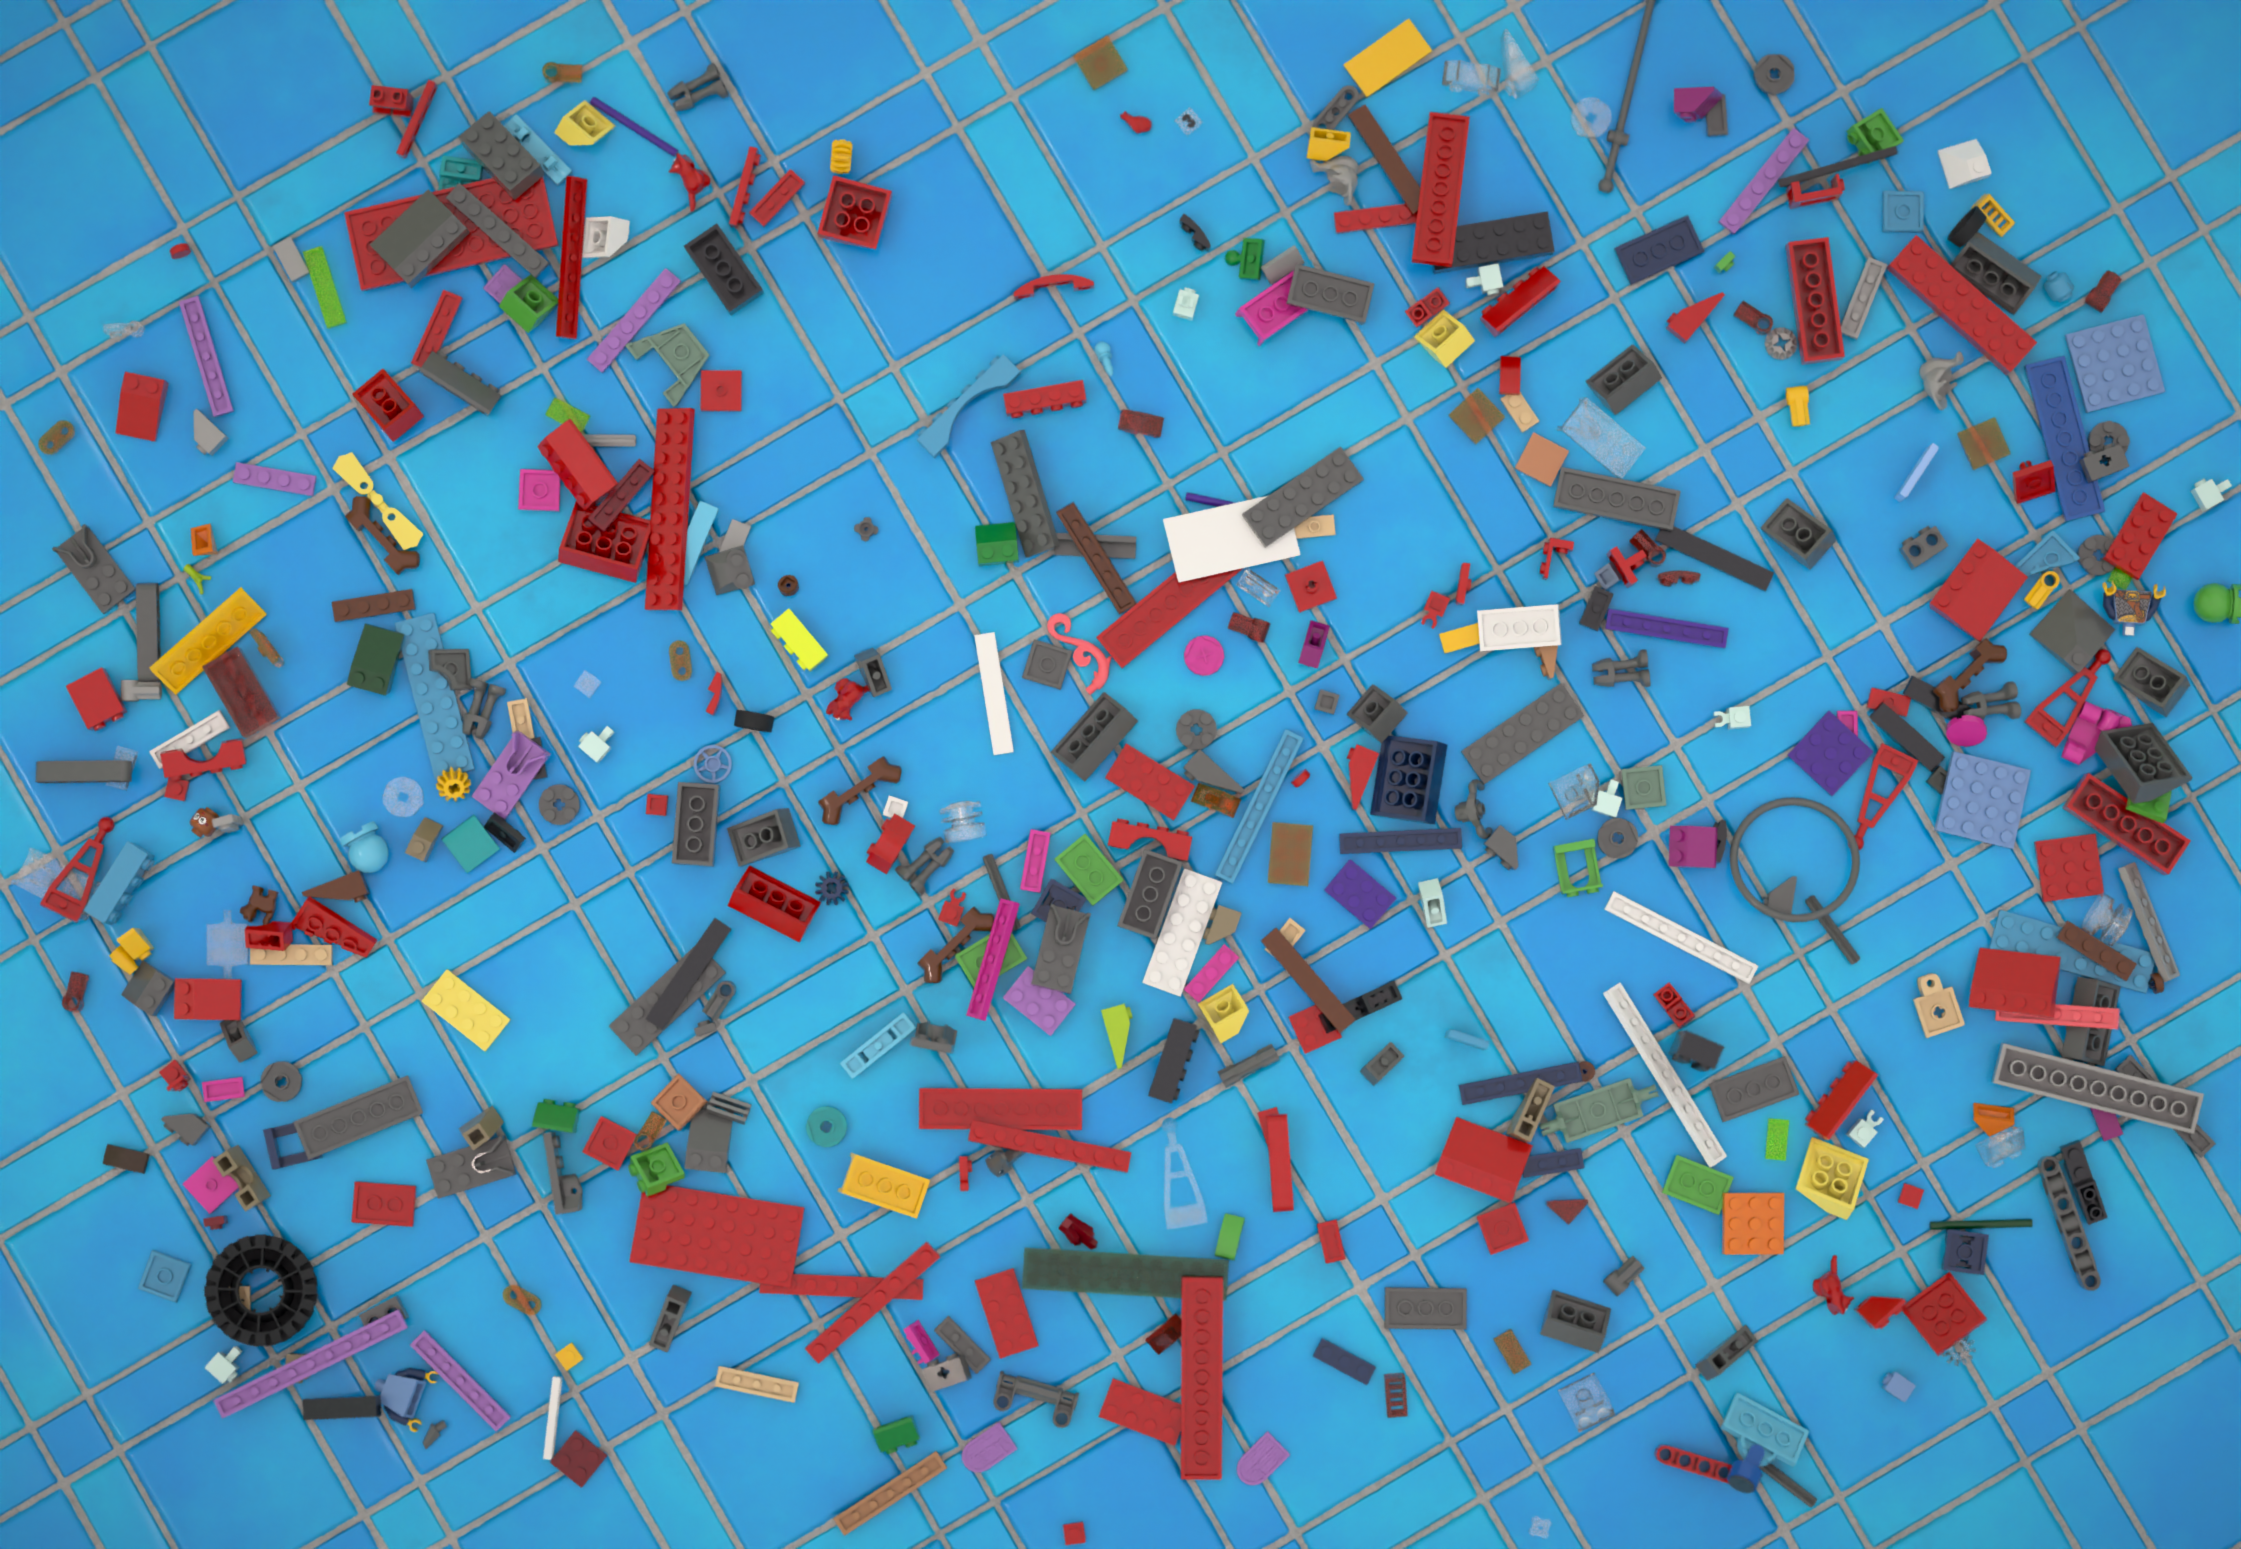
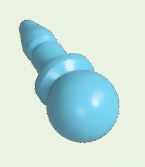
M1099 342L1095 346V354L1098 356V360L1103 362L1107 374L1112 376L1111 348L1108 343Z

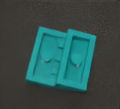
M443 156L438 190L456 187L459 183L464 185L481 181L482 166L476 160Z
M474 814L441 838L467 873L500 849Z

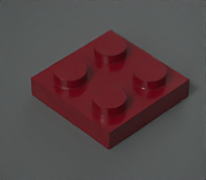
M575 1430L550 1463L582 1488L608 1455Z

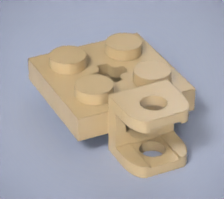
M1933 973L1918 977L1917 985L1921 996L1912 1000L1925 1038L1964 1026L1965 1023L1953 987L1950 986L1943 989L1940 978ZM1931 980V985L1928 987L1927 981ZM1937 1006L1939 1007V1009H1944V1012L1941 1013L1942 1017L1938 1018V1016L1934 1015L1933 1013L1934 1011H1936L1935 1008Z

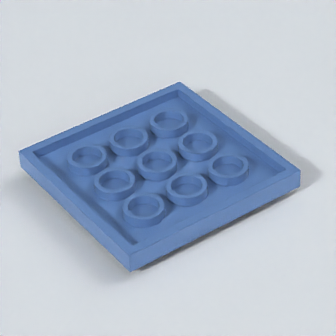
M2144 314L2065 335L2086 413L2165 392Z
M1952 751L1934 831L2014 849L2031 770Z

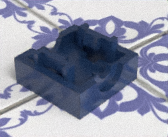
M1051 878L1031 914L1046 922L1050 902L1055 904V906L1066 909L1068 906V909H1075V911L1079 912L1087 898ZM1048 892H1050L1049 895H1048V897L1046 898L1044 904L1041 905L1042 902L1044 901L1046 895L1048 894Z
M1946 1229L1945 1253L1942 1258L1941 1269L1984 1275L1989 1235ZM1960 1235L1972 1236V1238L1961 1237ZM1956 1266L1969 1267V1268H1968V1269L1958 1268V1267H1956Z

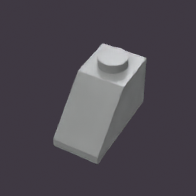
M195 409L194 440L198 443L196 447L204 455L208 452L213 456L229 438L198 409Z

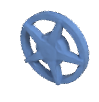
M717 745L703 747L694 758L696 774L700 779L708 783L723 781L729 775L732 768V760L729 753ZM712 748L720 750L716 756H708L704 751ZM722 752L728 758V766L721 764L719 760ZM702 753L706 760L704 766L698 769L697 761ZM720 768L728 769L721 778L716 779V772ZM708 770L712 773L713 780L704 778L699 772Z

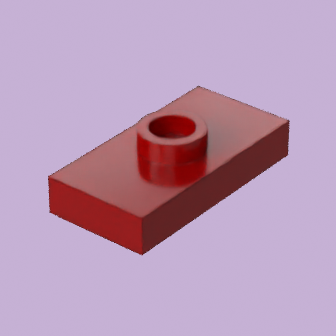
M1463 562L1461 564L1455 601L1458 605L1464 604L1466 591H1470L1472 579H1468L1470 563Z
M1871 688L1866 708L1875 710L1883 702L1899 716L1907 717L1911 698Z
M1337 1219L1318 1223L1317 1228L1325 1263L1345 1260Z

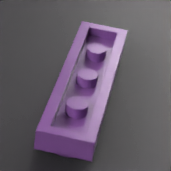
M236 462L233 483L313 497L317 477Z

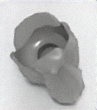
M1338 156L1328 162L1318 163L1311 159L1310 166L1314 173L1327 172V178L1334 185L1335 188H1328V191L1340 194L1344 197L1345 205L1349 206L1358 185L1356 174L1358 163L1356 160L1348 156Z
M1960 351L1957 352L1954 359L1932 358L1920 367L1919 373L1924 381V389L1940 410L1947 408L1945 395L1957 386V382L1950 384L1952 377L1951 368L1964 362Z

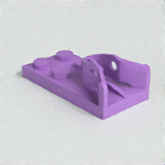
M519 730L512 733L511 740L472 795L474 799L504 819L509 816L551 755Z

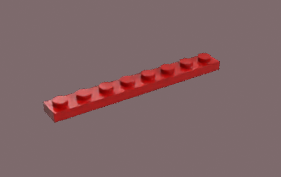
M574 176L566 177L556 337L577 339L587 179Z
M973 1120L971 1121L968 1141L1124 1173L1128 1172L1131 1152Z
M926 1241L809 1343L805 1350L819 1364L940 1258L939 1253Z
M793 1274L791 1289L760 1284L759 1293L863 1297L884 1277ZM915 1279L893 1299L923 1300L924 1279Z

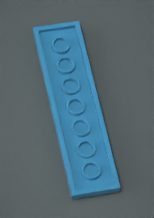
M435 613L395 623L396 631L405 634L401 650L435 780H437L438 776H443V770L449 772L450 767L454 771L460 768L462 773L475 770L467 736L462 731L463 720L455 690H450L449 683L444 676L429 670L428 651L444 649Z
M1999 910L1988 949L2061 957L2060 970L2141 993H2147L2151 979L2150 974H2152L2155 960L2150 952L2095 937L2137 963L2128 980L2124 981L2056 939L2062 927Z

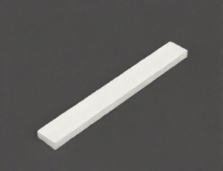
M1614 891L1604 910L1747 984H1750L1758 968V965Z

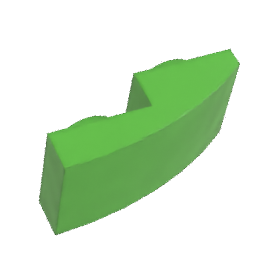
M1225 1213L1215 1256L1235 1261L1245 1218Z

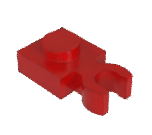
M1432 590L1424 607V610L1429 611V613L1422 618L1421 623L1424 625L1426 619H1432L1433 625L1431 628L1434 629L1437 625L1436 616L1443 617L1450 598Z
M952 889L950 892L951 903L944 902L938 920L957 927L964 907L959 906V904L964 901L966 893L963 892L961 898L957 899L954 897L956 889Z
M959 1156L960 1191H969L968 1172H972V1160H968V1156Z

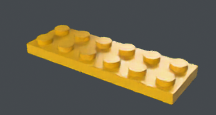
M240 587L149 668L176 695L264 618L267 613Z

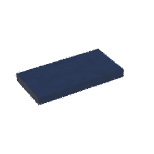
M1688 215L1614 248L1630 285L1705 252Z

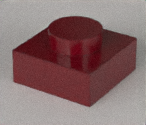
M227 1215L203 1219L204 1227L210 1226L211 1230L223 1228L222 1224L228 1223Z

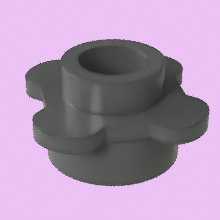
M865 517L860 524L854 526L855 532L861 535L863 541H868L870 536L878 533V527L871 523L872 520L869 517Z

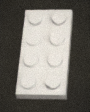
M1559 604L1477 611L1480 651L1562 645Z

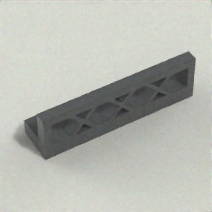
M1056 533L1060 546L1055 547V556L1083 557L1069 533ZM1095 535L1109 558L1135 559L1136 537Z

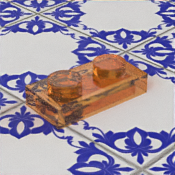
M1511 1329L1493 1338L1513 1374L1531 1365Z

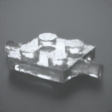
M223 910L224 922L207 924V965L224 967L223 979H232V967L249 965V948H246L244 929L249 924H236L232 922V910Z

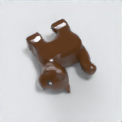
M253 885V892L249 902L240 908V913L245 920L252 923L257 915V910L266 913L263 925L269 924L276 909V899L279 892L268 889V895L262 896L264 888Z

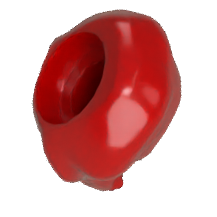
M1126 111L1120 115V118L1128 123L1136 133H1144L1152 128V121L1147 117H1134Z

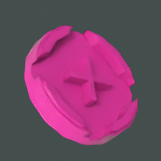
M1206 635L1198 636L1192 639L1186 646L1184 660L1188 669L1194 674L1208 676L1217 672L1222 666L1224 651L1220 642L1215 638Z
M1963 715L1959 719L1956 717L1947 724V739L1958 746H1975L1986 738L1987 726L1981 718L1976 716Z

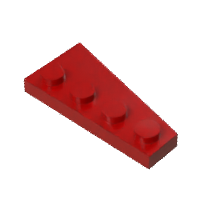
M308 896L292 921L293 930L299 929L308 936L313 937L315 935L324 939L326 943L341 945L342 949L365 958L377 942L376 938Z

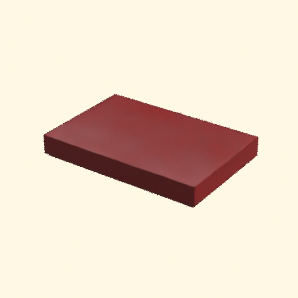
M355 1181L352 1222L413 1227L417 1186Z

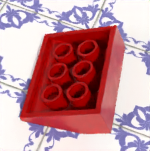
M576 501L559 547L558 562L636 583L651 533L650 520L621 513L603 533L588 521V518L598 506H593L584 511Z
M1977 538L1930 602V609L1978 642H1981L2028 577L1997 551Z
M1980 948L1971 984L1969 1007L2054 1018L2061 957Z
M1456 1117L1434 1175L1512 1203L1533 1145Z

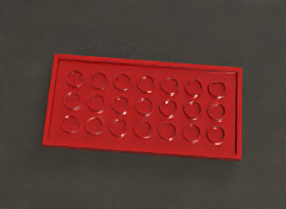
M666 1185V1190L648 1197L645 1192H642L629 1262L791 1289L805 1208Z

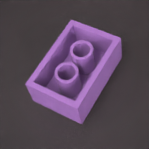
M1028 966L1004 995L1003 999L1051 1036L1076 1004L1060 991L1031 985L1034 970Z

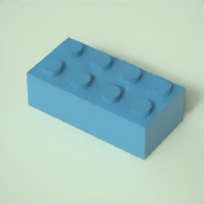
M127 841L83 911L104 924L112 925L113 922L117 923L122 915L121 909L124 905L127 906L133 898V895H131L135 888L138 889L144 880L142 876L145 871H149L154 865L155 861L153 859L155 855L139 845Z

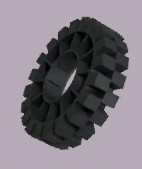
M246 1236L226 1246L213 1260V1264L206 1276V1286H204L205 1304L213 1322L231 1339L258 1347L276 1345L299 1333L308 1319L310 1320L314 1312V1306L317 1303V1278L310 1261L292 1243L276 1236ZM265 1268L266 1272H269V1270L275 1272L280 1278L278 1282H282L283 1295H279L281 1300L278 1305L273 1309L270 1307V1311L256 1313V1309H253V1312L247 1309L242 1303L244 1299H240L239 1286L243 1285L241 1281L244 1276L249 1272L252 1274V1270Z

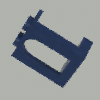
M293 1123L263 1130L272 1170L323 1158L322 1155L308 1160L305 1152L281 1157L277 1137L297 1133Z

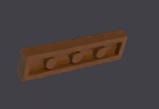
M412 589L332 602L335 622L416 610Z
M2069 921L2065 922L2056 939L2124 981L2128 980L2137 963Z

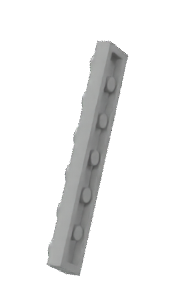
M2133 862L2118 868L2120 878L2124 882L2128 898L2133 905L2136 918L2139 920L2143 930V936L2147 940L2150 953L2155 960L2158 973L2161 975L2163 982L2180 976L2136 863Z

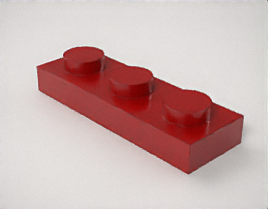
M790 169L756 204L749 214L765 227L805 185V182Z

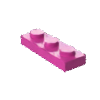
M1030 830L1020 890L1040 893L1051 833Z
M1224 944L1184 990L1199 1003L1239 957Z

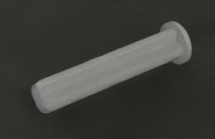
M582 434L590 446H636V435Z

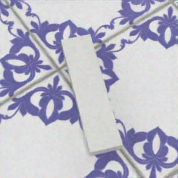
M218 710L149 752L158 768L162 769L161 752L182 748L185 754L230 729V726L221 711Z
M560 1376L552 1378L543 1459L551 1460L554 1457L563 1379Z

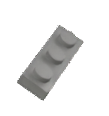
M233 814L212 819L214 828L220 829V831L224 830L227 833L239 830L238 826L243 825L242 817Z

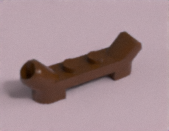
M354 497L352 500V510L345 515L347 520L359 532L364 527L367 528L389 553L384 561L397 575L405 569H417L420 563L419 553L417 551L397 550L395 548L397 543L390 535L386 537L381 532L384 528L376 520L374 522L370 520L371 500L368 497Z
M1987 638L1983 639L1969 653L1974 660L1955 679L1949 675L1933 689V692L1939 697L1940 710L1943 712H1954L1958 709V689L1961 688L1963 690L1971 683L1969 678L1973 674L1977 676L1984 669L1982 666L1984 663H2003L2007 658V649L2004 645H1993Z
M885 756L868 766L872 774L839 797L834 790L818 801V804L823 809L822 822L837 826L840 823L844 804L848 803L851 805L859 799L857 795L863 791L868 793L876 787L874 783L877 781L897 784L900 782L901 767L889 764Z
M975 906L972 907L960 919L965 927L938 954L930 949L918 961L917 964L924 970V981L926 983H940L942 981V961L945 958L949 961L957 953L955 948L959 944L964 946L971 939L969 934L972 931H991L994 922V915L992 913H981Z

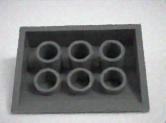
M427 190L379 235L370 246L413 288L470 232L440 200Z
M2153 723L2101 731L2094 748L2133 804L2152 801L2191 781L2193 778Z

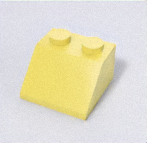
M1445 310L1436 315L1414 336L1423 348L1445 368L1475 341L1466 327Z

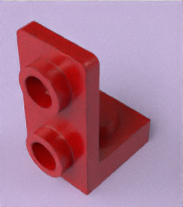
M1550 538L1548 543H1544L1543 554H1546L1545 562H1541L1540 574H1543V580L1548 579L1552 549H1556V553L1568 554V551L1571 552L1573 550V541Z
M176 1059L159 1072L169 1084L166 1087L168 1091H182L189 1085L187 1081L191 1079Z

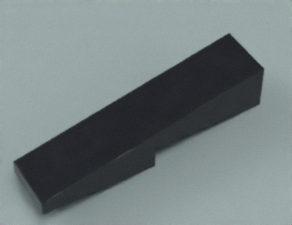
M380 1395L303 1399L304 1420L382 1416Z

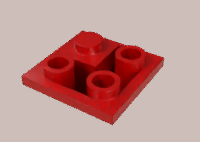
M1868 1296L1854 1310L1870 1328L1882 1329L1890 1322L1888 1320L1889 1317L1893 1314L1898 1315L1905 1308L1903 1305L1906 1301L1898 1297Z

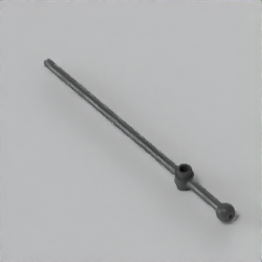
M1647 0L1615 131L1609 129L1606 141L1612 142L1604 179H1601L1598 184L1599 190L1603 193H1611L1614 189V183L1611 180L1620 145L1626 146L1629 140V134L1624 133V127L1655 0Z

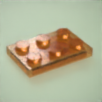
M1272 823L1267 883L1308 887L1313 834L1312 825Z

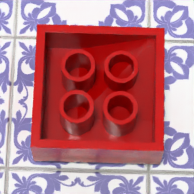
M833 175L817 232L818 237L876 250L893 196L892 191Z

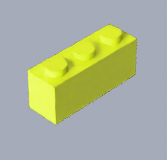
M787 609L771 623L773 629L770 631L777 639L782 638L786 642L784 645L785 649L791 655L793 653L797 655L799 659L796 662L803 670L808 669L811 672L829 657L790 609Z

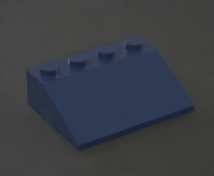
M1389 735L1381 744L1370 815L1435 825L1447 744L1438 741Z

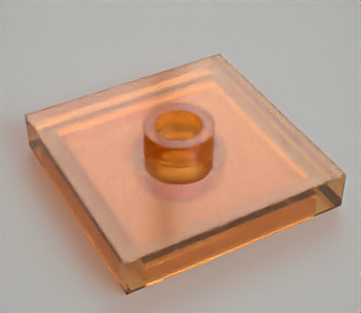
M1108 35L1073 55L1093 91L1128 71Z
M1479 388L1448 415L1475 445L1505 418Z
M1995 417L1957 433L1972 470L2011 454Z
M254 628L249 632L259 645L257 649L263 657L267 656L270 662L278 668L285 664L262 631Z

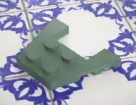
M685 323L625 345L636 360H639L654 348L679 380L663 392L674 408L678 405L710 357L709 353Z

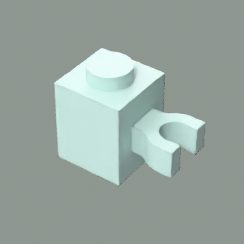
M1499 263L1479 267L1477 277H1470L1465 280L1467 288L1481 286L1482 294L1487 293L1488 296L1499 294V290L1503 289Z
M1190 288L1179 289L1173 316L1192 321L1199 294H1195L1196 291Z
M2204 478L2194 484L2196 488L2191 490V493L2203 512L2223 501L2224 498L2221 492L2232 485L2228 479L2215 485L2212 479L2206 482Z
M1749 706L1730 707L1726 709L1727 714L1720 711L1713 712L1714 716L1722 718L1721 723L1714 724L1715 728L1722 727L1725 724H1728V729L1749 728L1751 726Z
M608 726L599 736L592 731L589 734L586 732L580 738L579 742L581 744L578 747L599 764L612 749L605 742L615 732Z
M1610 780L1606 792L1599 790L1597 794L1593 793L1589 804L1592 806L1591 811L1616 818L1622 801L1621 797L1615 796L1619 782Z
M1873 1110L1868 1112L1865 1121L1858 1119L1846 1133L1861 1148H1865L1877 1134L1873 1127L1881 1124L1884 1120L1879 1117L1876 1122L1872 1121L1871 1116L1875 1113Z
M236 1346L233 1347L227 1356L222 1351L218 1352L205 1366V1369L222 1384L227 1381L231 1383L237 1377L238 1373L236 1371L240 1368L233 1361L243 1351Z

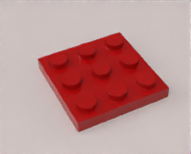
M2096 834L2034 842L2042 902L2104 894Z
M1950 1272L1904 1304L1905 1308L1902 1310L1937 1356L1987 1321L1985 1315Z

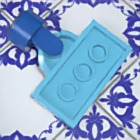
M1736 1393L1720 1428L1738 1438V1452L1743 1460L1735 1461L1727 1477L1730 1486L1743 1493L1755 1492L1762 1477V1471L1759 1467L1770 1464L1775 1458L1793 1467L1798 1460L1809 1430Z

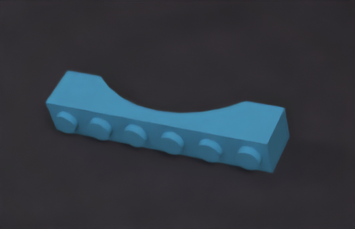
M1004 354L1001 357L996 356L990 362L991 367L986 372L982 370L975 377L977 381L972 386L970 384L965 386L961 391L962 395L957 400L955 398L952 399L946 406L948 409L943 414L939 412L932 419L934 423L929 428L925 426L917 434L919 436L917 441L934 458L949 445L953 424L959 413L968 403L985 392L1007 388L1021 374V371Z

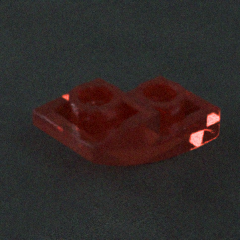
M1123 409L1121 410L1118 429L1135 435L1140 433L1159 438L1161 437L1164 418Z
M1668 571L1658 574L1656 580L1660 581L1659 584L1667 587L1676 585L1678 578L1682 579V583L1693 585V582H1699L1701 574L1691 571Z

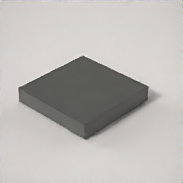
M1034 639L1022 678L1061 690L1073 651Z

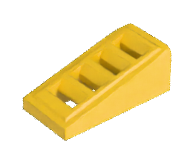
M1990 194L1982 195L1971 207V209L1975 206L1980 208L1987 217L1985 223L2000 237L2015 224L2012 218ZM1993 208L1994 211L1988 216L1987 213ZM1999 214L2000 217L1993 222V219ZM2005 220L2006 223L1999 228L1998 225Z

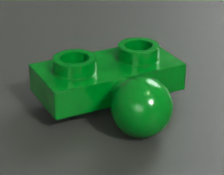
M1243 238L1241 254L1236 250H1230L1225 254V262L1228 265L1236 266L1240 262V279L1260 280L1265 240Z

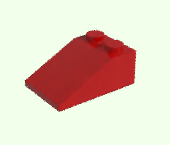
M384 369L380 370L352 393L392 442L424 417L418 407Z
M125 372L120 392L116 434L156 442L169 383L163 379Z
M175 978L174 1019L241 1020L242 980Z

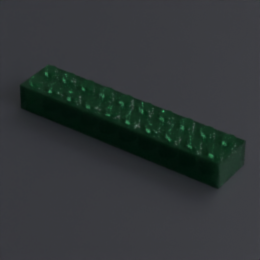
M1025 1247L1022 1289L1182 1298V1276L1223 1277V1301H1226L1229 1260Z

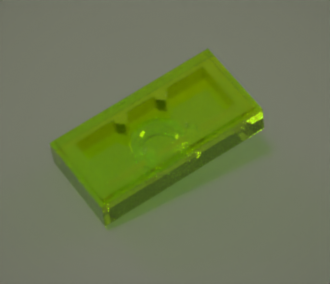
M554 397L545 414L561 424L571 419L581 434L591 417Z

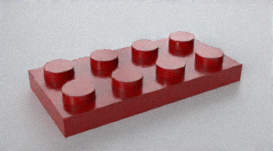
M2143 492L2103 557V560L2138 580L2178 513Z
M1125 744L1105 777L1108 781L1173 821L1195 787L1190 782L1128 744Z
M1014 1268L975 1280L999 1358L1001 1359L1039 1346Z
M1112 1379L1098 1417L1175 1446L1181 1431V1404L1120 1380Z

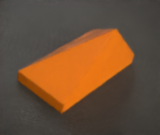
M211 524L191 528L193 556L218 554Z
M1973 1103V1120L1990 1137L2014 1125V1108Z

